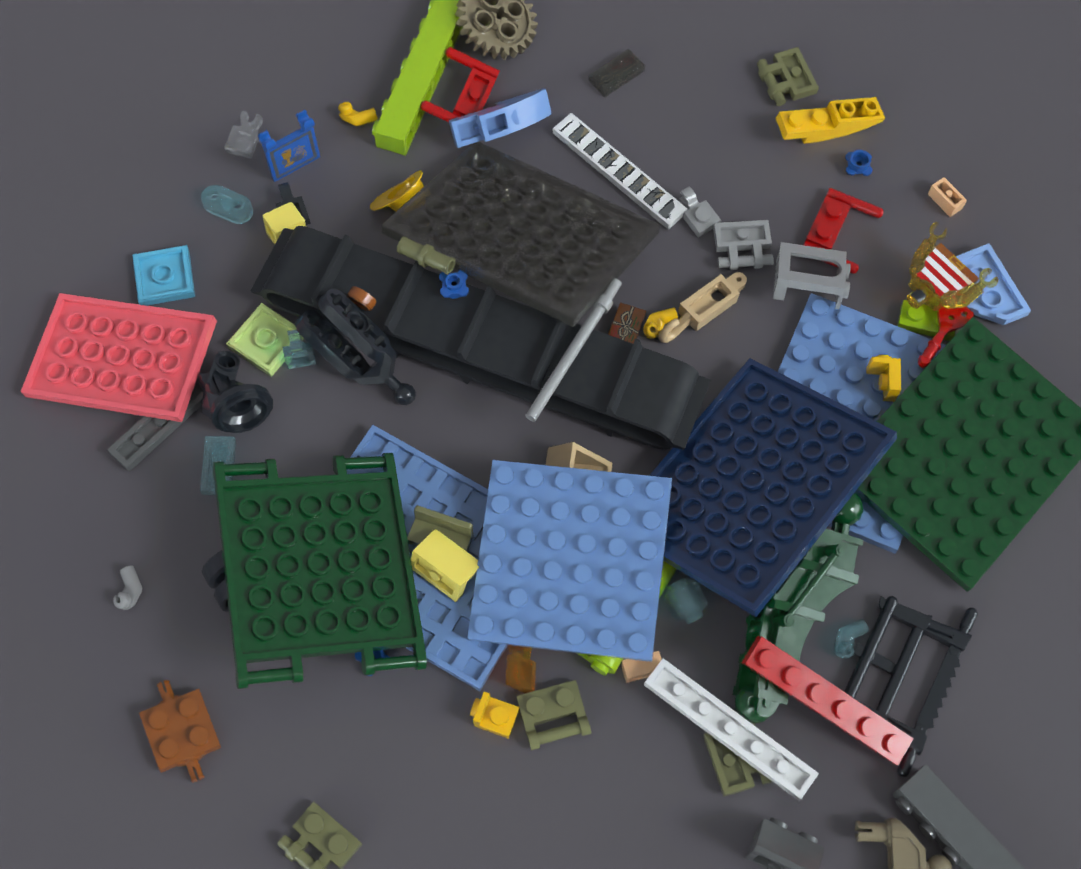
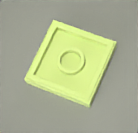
M261 303L229 339L226 345L230 350L272 377L304 338L297 331L295 324Z

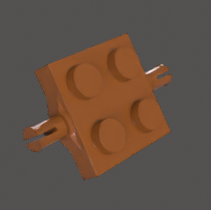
M164 680L167 692H165L162 682L157 684L163 701L152 708L139 712L159 771L162 773L177 766H186L191 782H197L194 769L199 780L205 778L199 760L206 754L220 749L221 745L200 690L197 689L184 695L174 696L170 680Z

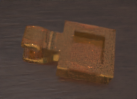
M507 645L508 651L511 654L507 655L506 685L523 693L535 691L536 662L531 660L533 648Z

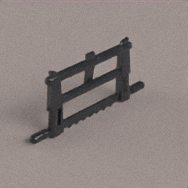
M881 596L879 599L881 612L866 645L863 646L857 643L853 651V655L859 657V660L844 692L855 699L870 664L891 674L876 709L862 702L860 703L913 738L897 769L899 776L907 777L917 757L916 754L920 756L928 737L926 735L927 730L934 728L933 718H938L937 708L943 707L942 698L947 697L946 688L952 687L950 678L956 677L955 668L960 667V653L965 650L972 637L968 632L971 631L978 612L975 608H968L958 630L932 620V615H926L899 604L895 596H889L887 599ZM891 617L912 628L897 664L876 652ZM924 634L949 648L913 729L888 716Z

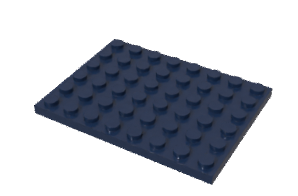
M749 358L695 421L685 449L672 448L649 475L672 478L663 561L757 617L897 440V432Z

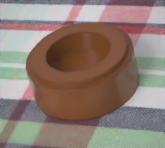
M352 286L347 294V297L357 307L365 311H372L377 303L373 296L356 286Z

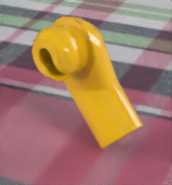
M343 102L338 106L341 120L351 125L361 126L378 120L374 108L358 112L353 109L349 102Z

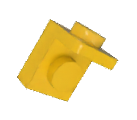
M888 355L871 357L866 367V374L880 375L878 386L879 390L883 391V401L895 402L901 392V359L891 358Z
M484 691L481 699H475L470 716L474 717L473 723L475 727L509 739L520 708L492 698L490 693Z

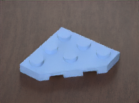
M990 243L956 256L979 278L958 291L950 290L940 297L929 281L921 279L917 273L915 275L927 299L940 303L942 298H950L965 305L975 316L1001 325H1006L1028 316L1031 311Z

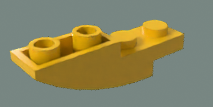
M877 97L830 101L826 108L781 111L776 116L783 139L801 138L803 144L846 136L883 122L885 119Z

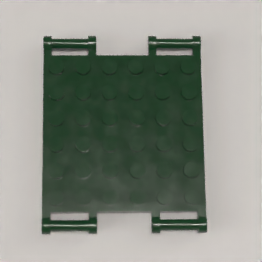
M383 453L382 456L353 458L334 455L333 471L335 475L278 478L275 459H265V462L239 464H224L223 461L213 462L212 470L215 481L237 689L248 688L249 684L291 680L292 683L303 682L301 658L361 652L364 676L374 675L375 671L411 667H414L415 670L426 669L427 657L393 453ZM383 468L385 472L347 474L346 470ZM265 474L267 479L226 481L225 476ZM413 648V655L374 659L373 651ZM290 660V667L247 671V663Z

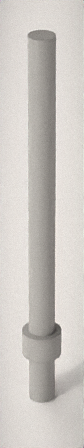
M612 278L603 294H598L593 302L594 308L526 413L525 417L530 421L535 422L603 313H608L613 305L612 299L622 285L620 280Z

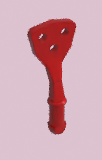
M947 297L941 299L937 312L939 330L934 338L928 341L927 347L918 358V365L921 368H926L931 363L937 351L941 349L943 338L948 333L963 328L974 317V313L962 303Z

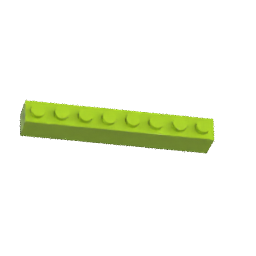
M430 0L428 15L426 18H422L419 34L411 42L410 54L408 58H404L402 61L401 74L392 83L390 98L385 99L382 105V115L373 124L372 135L375 137L376 147L406 156L425 114V111L421 110V103L425 100L430 102L449 60L445 52L447 48L455 47L460 31L463 26L456 25L459 17L455 15V12L458 9L456 5L459 0Z

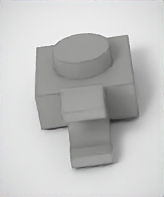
M690 186L680 192L682 197L679 198V202L687 208V211L683 214V219L698 238L711 231L714 223H721L720 217L707 200L701 203L698 202L697 196Z

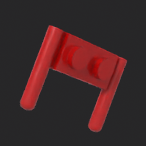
M452 47L447 48L445 52L446 57L472 69L453 112L426 100L421 103L422 111L448 123L449 120L483 110L500 70Z
M829 188L803 245L832 250L850 208L875 218H881L884 210ZM846 259V263L851 264L850 273H857L859 265ZM822 261L838 268V266L832 262Z

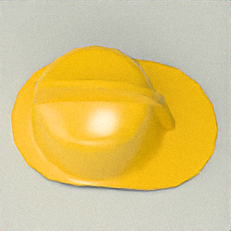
M423 171L415 172L405 181L383 192L369 206L370 210L375 211L389 206L397 213L403 215L418 212L431 200L429 192L420 180Z

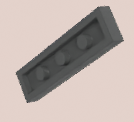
M199 376L182 422L143 416L107 449L110 455L127 471L130 472L202 406L203 389L198 380Z

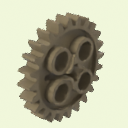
M459 0L456 5L458 9L455 15L459 17L456 25L463 26L460 35L467 34L469 37L466 43L474 42V51L482 48L483 56L491 52L493 59H496L498 54L501 55L503 60L508 55L515 58L518 53L522 54L530 46L537 33L535 29L538 23L533 21L537 13L530 12L533 4H526L525 0Z

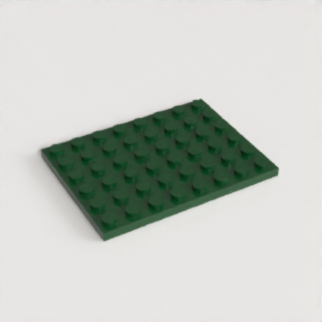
M972 317L876 421L896 431L897 440L855 493L968 592L976 585L1081 460V408L983 324Z

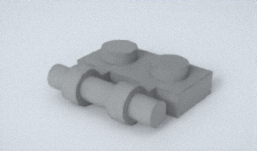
M769 220L714 223L713 231L716 252H727L728 257H718V268L738 270L739 267L753 266V269L763 268V265H773V254L763 255L762 249H770L772 245ZM752 250V255L738 256V251Z

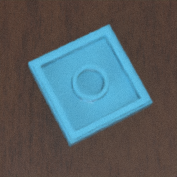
M187 245L132 254L139 305L148 306L195 297L190 252Z

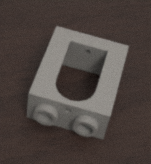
M780 242L775 264L773 299L784 301L787 287L834 294L836 295L835 309H840L842 299L848 298L850 282H846L851 268V264L846 263L847 252ZM791 256L832 262L838 266L837 275L827 277L790 271Z

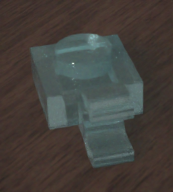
M297 330L287 331L290 344L283 347V353L288 369L315 365L316 359L312 345L302 342L301 335Z

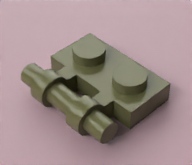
M798 47L774 54L773 64L768 65L766 59H761L757 62L758 75L768 87L767 93L777 106H782L786 103L784 97L786 93L790 94L793 101L817 94L819 87ZM780 74L783 82L777 83L774 76Z
M705 733L703 735L723 797L754 788L753 774L759 773L763 785L772 783L770 779L750 764H747L746 761L710 734Z
M314 801L292 826L301 834L299 839L294 842L287 835H284L277 844L286 852L285 857L291 862L296 861L304 869H326L331 862L340 869H343L362 846V843ZM310 843L323 853L317 861L304 851Z

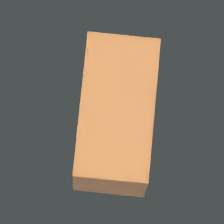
M945 177L934 183L928 192V195L949 217L962 210L967 201Z
M653 652L652 662L631 659L622 660L621 667L626 683L649 677L662 660L660 652Z

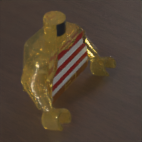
M935 222L930 226V237L924 239L912 258L909 269L912 278L908 284L912 292L907 295V301L915 309H918L924 303L933 311H938L943 307L946 309L964 308L984 293L983 289L985 287L993 288L999 281L997 276L990 282L985 281V277L992 272L991 268L983 269L978 278L942 243L936 245L937 240L944 239L948 234V230L945 228L941 235H934V229L938 226L939 222Z

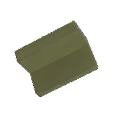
M416 505L414 509L415 520L407 537L408 544L418 546L433 530H438L468 552L474 536L471 523Z

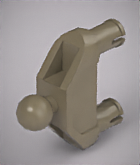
M897 818L885 819L884 823L855 822V831H867L855 834L856 842H884L887 846L888 869H952L951 862L943 855H933L926 861L925 847Z

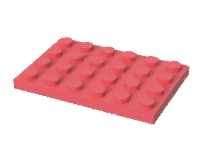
M59 293L21 393L28 398L182 422L217 320L214 315Z

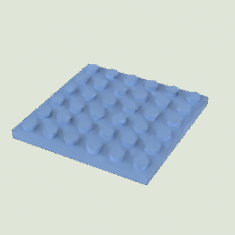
M492 460L478 559L479 568L476 573L467 639L652 662L672 478Z

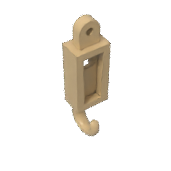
M736 272L728 278L720 274L680 303L678 313L681 317L671 320L662 328L658 334L659 341L662 343L672 341L688 325L695 331L705 326L737 302L739 292L746 285L747 277L740 272ZM719 290L725 298L721 301H716L712 298L711 294Z

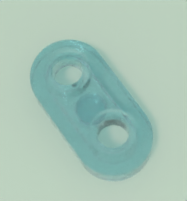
M212 185L204 189L201 194V201L207 212L230 222L242 224L249 221L253 215L251 201L246 196L227 188ZM236 205H242L240 208H234Z

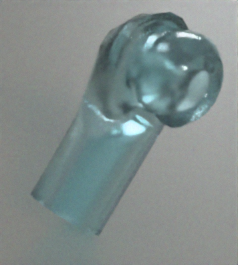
M859 619L837 631L833 647L838 657L845 659L852 657L855 651L853 649L855 638L869 632L868 626L863 619Z

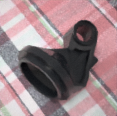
M231 351L218 352L214 357L210 372L200 373L198 380L203 389L202 413L211 419L217 429L230 433H242L254 429L266 420L273 409V398L267 388L263 386L236 381L240 358Z

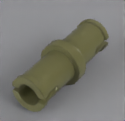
M405 236L400 239L397 245L398 254L418 261L420 266H430L446 275L450 274L454 269L456 259L434 250V246L429 244L422 245Z

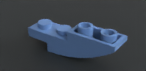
M542 88L495 103L496 106L449 120L455 146L460 148L482 140L487 142L523 129L548 117L552 113L546 89Z

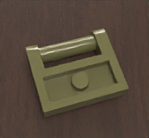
M576 680L516 696L531 751L539 749L542 744L577 734L582 736L591 734V728ZM576 715L577 722L536 733L535 725Z

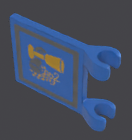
M306 109L296 114L301 128L275 142L274 139H271L267 130L257 135L263 147L274 182L320 158L314 132L315 123L312 118H309Z

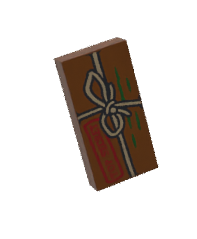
M620 302L608 335L634 343L641 330L646 310Z

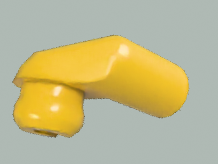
M673 307L651 313L643 327L644 335L651 339L658 337L665 324L673 319H678L676 308Z

